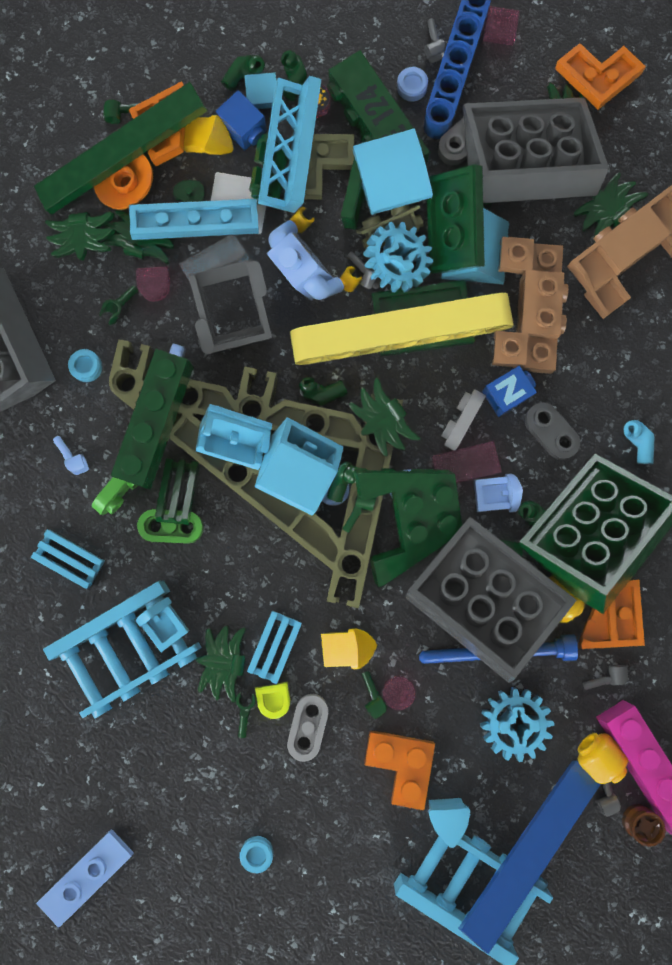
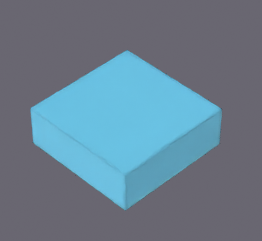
M276 73L245 75L246 98L257 109L272 108Z

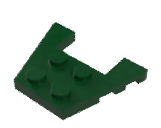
M366 468L353 469L358 497L362 501L392 492L400 547L370 557L374 583L378 588L384 586L449 542L461 528L462 522L456 478L452 471L439 469H411V471H395L388 468H381V471L367 470Z

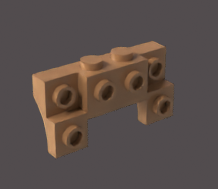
M672 185L638 211L634 207L628 210L618 219L621 224L613 230L609 226L603 229L593 238L596 243L578 255L567 266L587 291L584 296L602 319L606 318L631 298L619 281V275L660 244L672 257Z
M502 237L500 240L501 253L498 272L521 274L522 277L519 284L516 332L496 331L494 333L495 344L492 365L513 368L520 365L523 370L533 373L552 374L556 370L557 341L561 334H564L567 322L566 315H562V305L566 303L568 297V284H564V273H562L563 246L535 244L534 239Z

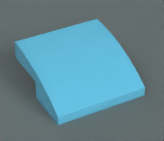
M415 128L353 146V154L360 172L363 191L371 215L432 198L431 184Z

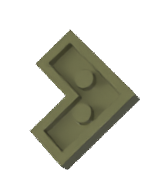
M354 134L313 135L304 199L322 200L323 169H352L354 161Z

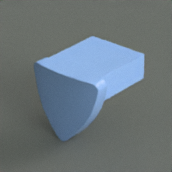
M510 473L505 474V477L473 481L477 512L508 509L509 512H516L518 510L523 490L518 478L514 474Z

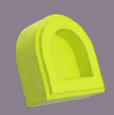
M288 682L255 688L258 708L265 717L277 719L287 713L291 702Z

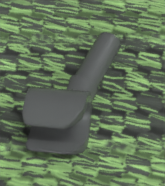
M433 18L427 21L432 43L425 45V54L431 64L443 59V51L445 49L444 40L442 38L439 39Z
M351 251L347 257L357 266L359 271L364 273L360 284L368 289H372V287L378 289L381 279L378 277L372 280L370 276L374 272L373 268H365V263Z
M622 664L609 665V676H602L583 682L584 690L608 684L624 685L628 681V668Z
M611 782L603 784L606 796L597 800L601 813L606 817L618 813L621 808L620 802L613 792Z

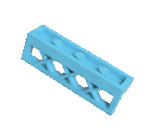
M309 75L303 85L281 78L277 79L258 204L295 213L304 203L322 79ZM283 90L299 95L298 105L291 110L288 109L282 100ZM287 119L294 130L293 136L287 140L283 139L277 129L278 123ZM281 149L289 159V166L282 171L279 170L273 161V154ZM272 171L274 176L270 178V174ZM275 180L279 181L285 190L284 200L267 196L269 184Z

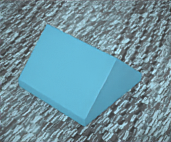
M483 208L485 266L442 273L441 279L504 284L505 272H498L501 253L500 240L502 237H508L509 222Z

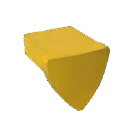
M218 115L198 117L185 126V152L207 153L210 155H223L233 152L234 148L229 131Z
M360 629L321 634L324 667L351 666L352 669H360L369 662L377 648L376 641L367 632Z

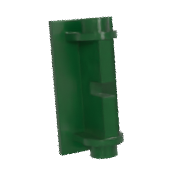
M262 134L261 139L257 140L254 161L261 165H264L268 134ZM281 149L273 154V161L280 171L284 170L288 158ZM258 166L253 167L249 191L251 192V197L257 199V205H261L258 204L263 169ZM272 171L270 174V178L274 176ZM278 180L269 184L267 196L280 199L282 186Z

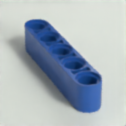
M461 0L426 108L423 128L427 136L432 139H441L451 129L491 0ZM471 4H477L480 7H474ZM461 32H468L471 35L467 36L462 34ZM451 60H459L463 64H455ZM442 88H450L454 92L446 93ZM441 116L445 121L436 122L432 117Z

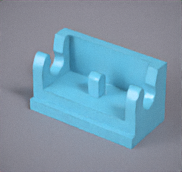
M209 404L200 423L195 451L258 470L262 464L263 453L267 454L272 423Z

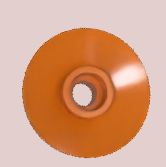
M142 154L94 186L97 197L103 204L112 209H127L129 205L138 204L144 199L151 188L153 181L152 166L149 160Z

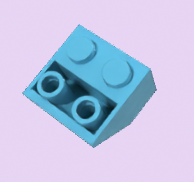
M287 417L270 436L268 452L264 454L255 488L313 515L338 472L344 447Z

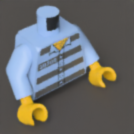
M301 207L290 220L270 233L268 242L272 249L267 255L291 285L310 300H322L343 290L352 292L362 280V277L356 278L352 276V273L355 271V268L352 266L347 267L340 278H334L297 234V232L303 233L314 222V217L308 220L303 216L302 213L306 210L305 207Z

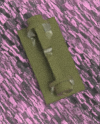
M408 204L391 209L392 214L382 219L379 215H375L362 221L363 227L357 229L356 233L365 234L366 238L362 240L364 249L368 247L366 242L371 235H374L377 228L380 226L385 228L389 222H393L395 228L401 222H405L406 230L410 231L415 226L417 228L416 233L419 232V228L423 227L424 224L419 214L415 216L414 211L420 209V206H409ZM385 242L382 243L381 248L385 246Z

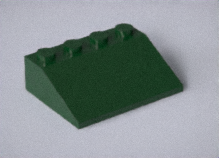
M594 454L521 539L519 545L570 593L604 614L672 527V495Z

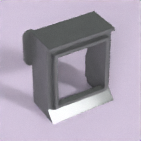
M248 259L189 275V281L200 317L195 323V328L203 353L211 354L272 338L262 298L266 295L267 288L259 262ZM249 276L261 325L215 336L202 287Z

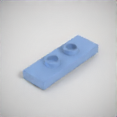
M111 829L36 904L59 928L132 857L134 852Z

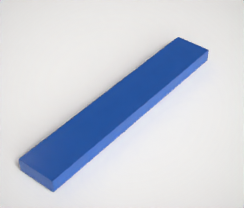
M571 761L458 927L462 933L487 954L490 953L601 785L577 761Z

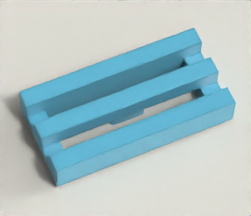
M47 529L44 533V539L37 545V551L33 552L30 558L83 588L89 589L105 560ZM53 540L95 565L91 569L49 544ZM45 551L87 574V579L44 556Z
M272 611L247 672L277 684L302 622ZM277 619L281 621L280 627L263 668L260 669L256 666ZM289 624L293 626L292 632L275 673L272 674L268 672Z

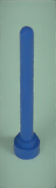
M575 634L560 635L559 638L554 639V642L543 643L534 656L555 655L556 658H562L563 661L577 660L578 645ZM467 648L426 650L419 654V660L424 664L480 660Z

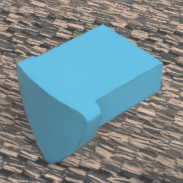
M169 597L158 601L136 619V623L139 627L142 626L160 652L189 632V629L171 607L172 601Z
M461 798L429 800L428 813L435 831L450 848H454L467 829L470 809L464 805Z

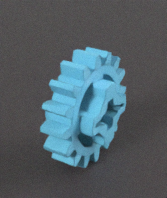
M389 222L385 228L378 227L374 235H371L367 240L366 244L368 247L363 252V255L370 259L364 266L368 269L373 268L374 272L370 278L373 280L379 277L381 279V288L390 284L391 291L395 293L401 286L405 293L412 286L418 287L423 282V279L430 274L431 271L428 267L433 263V259L426 255L432 250V247L423 245L426 236L417 237L415 235L417 230L415 226L408 231L406 230L405 222H401L397 228H395L393 222ZM385 242L384 252L380 253L381 245ZM416 261V267L414 272L412 273L411 270L414 268L413 262Z
M511 687L509 696L502 690L498 691L500 700L496 702L494 699L489 698L488 702L492 706L491 710L482 709L481 712L488 718V721L480 723L482 729L489 730L483 736L484 740L487 743L495 741L491 749L495 754L503 749L505 760L509 761L512 754H514L519 762H523L525 753L532 759H535L534 749L538 747L540 750L545 751L546 747L542 743L543 739H552L553 737L546 731L547 727L554 726V722L551 719L545 718L551 712L550 708L547 706L539 707L543 699L538 695L531 699V691L528 689H524L522 694L519 695L518 689ZM523 703L529 705L534 710L536 716L526 715ZM507 706V710L502 716L497 717L500 711ZM518 717L523 721V724L518 725V731H515L510 724L516 723V718ZM536 732L533 738L527 742V739L532 735V733ZM497 733L508 734L511 745L503 742Z

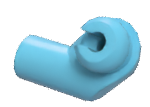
M638 420L628 421L624 425L623 430L625 436L638 448L637 463L653 464L655 441L653 432Z

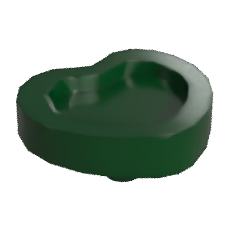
M184 180L177 183L173 188V195L179 202L205 201L204 186L198 181Z

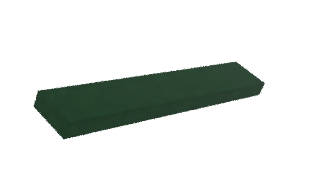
M188 82L34 185L45 210L51 215L206 113L207 109L191 82Z

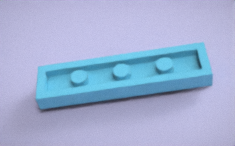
M256 199L129 205L130 235L132 240L259 234Z

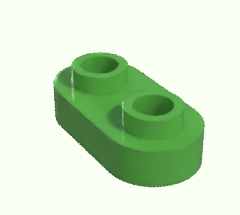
M113 477L97 495L92 503V508L102 516L108 512L112 515L123 504L124 499L122 497L129 488L134 490L138 485Z
M156 509L144 512L137 523V529L141 537L150 542L189 544L196 542L204 531L202 519L193 512H191L190 516L193 530L189 534L183 531V524L160 522L161 528L158 532H153L151 523L156 520ZM177 510L176 515H182V511Z

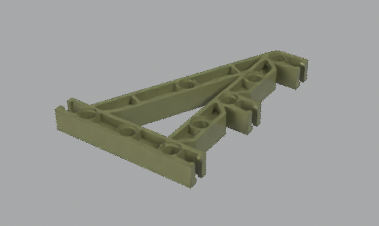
M118 339L109 377V386L117 397L134 409L155 351L150 346L141 344L140 350L142 355L137 369L133 370L128 368L130 353L133 354L134 348L131 346L132 343ZM245 366L237 400L233 399L228 389L224 386L189 379L185 394L190 391L198 392V399L192 405H185L182 399L169 439L333 570L327 602L339 603L340 597L334 596L340 577L355 579L354 600H347L346 606L359 608L383 495L376 498L373 511H361L350 533L342 529L341 537L338 538L331 526L315 513L310 515L255 488L260 469L256 470L246 467V478L241 482H234L231 478V471L236 466L243 465L196 452L201 423L198 418L203 419L209 404L244 415L249 405L257 404L261 407V413L257 419L272 423L271 434L287 417L307 427L310 419L320 418L324 421L325 426L317 433L343 446L345 450L359 452L356 467L366 468L367 470L381 471V468L389 469L393 446L386 443L388 456L385 457L379 447L370 442L369 435H361L363 428L354 415L289 400H283L272 407L278 383L277 374L267 371L265 382L268 383L263 397L250 395L252 379L255 380L257 369ZM128 378H134V388L128 392H123V382ZM371 394L373 400H375V395ZM397 399L402 406L403 400ZM353 483L351 486L343 527L355 507L356 496L358 495L356 483ZM354 555L360 560V568L356 573L349 574L343 570L342 560L345 556Z

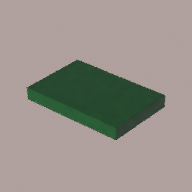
M474 164L430 176L429 180L433 193L432 198L427 199L428 246L432 247L429 257L433 259V263L429 266L430 274L484 267L483 166Z
M460 280L418 286L416 288L412 287L405 293L402 289H398L395 293L391 290L374 292L371 297L374 314L466 299L468 294L466 281ZM474 336L383 351L380 352V357L473 344L475 339Z

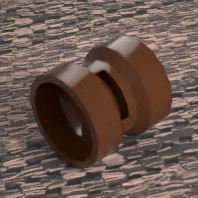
M642 804L631 805L623 813V827L638 843L647 847L656 846L661 843L666 832L665 823L661 817Z

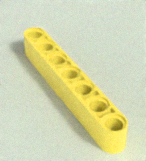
M495 293L303 326L291 330L290 337L295 364L307 365L494 333L512 328L514 324L508 293Z

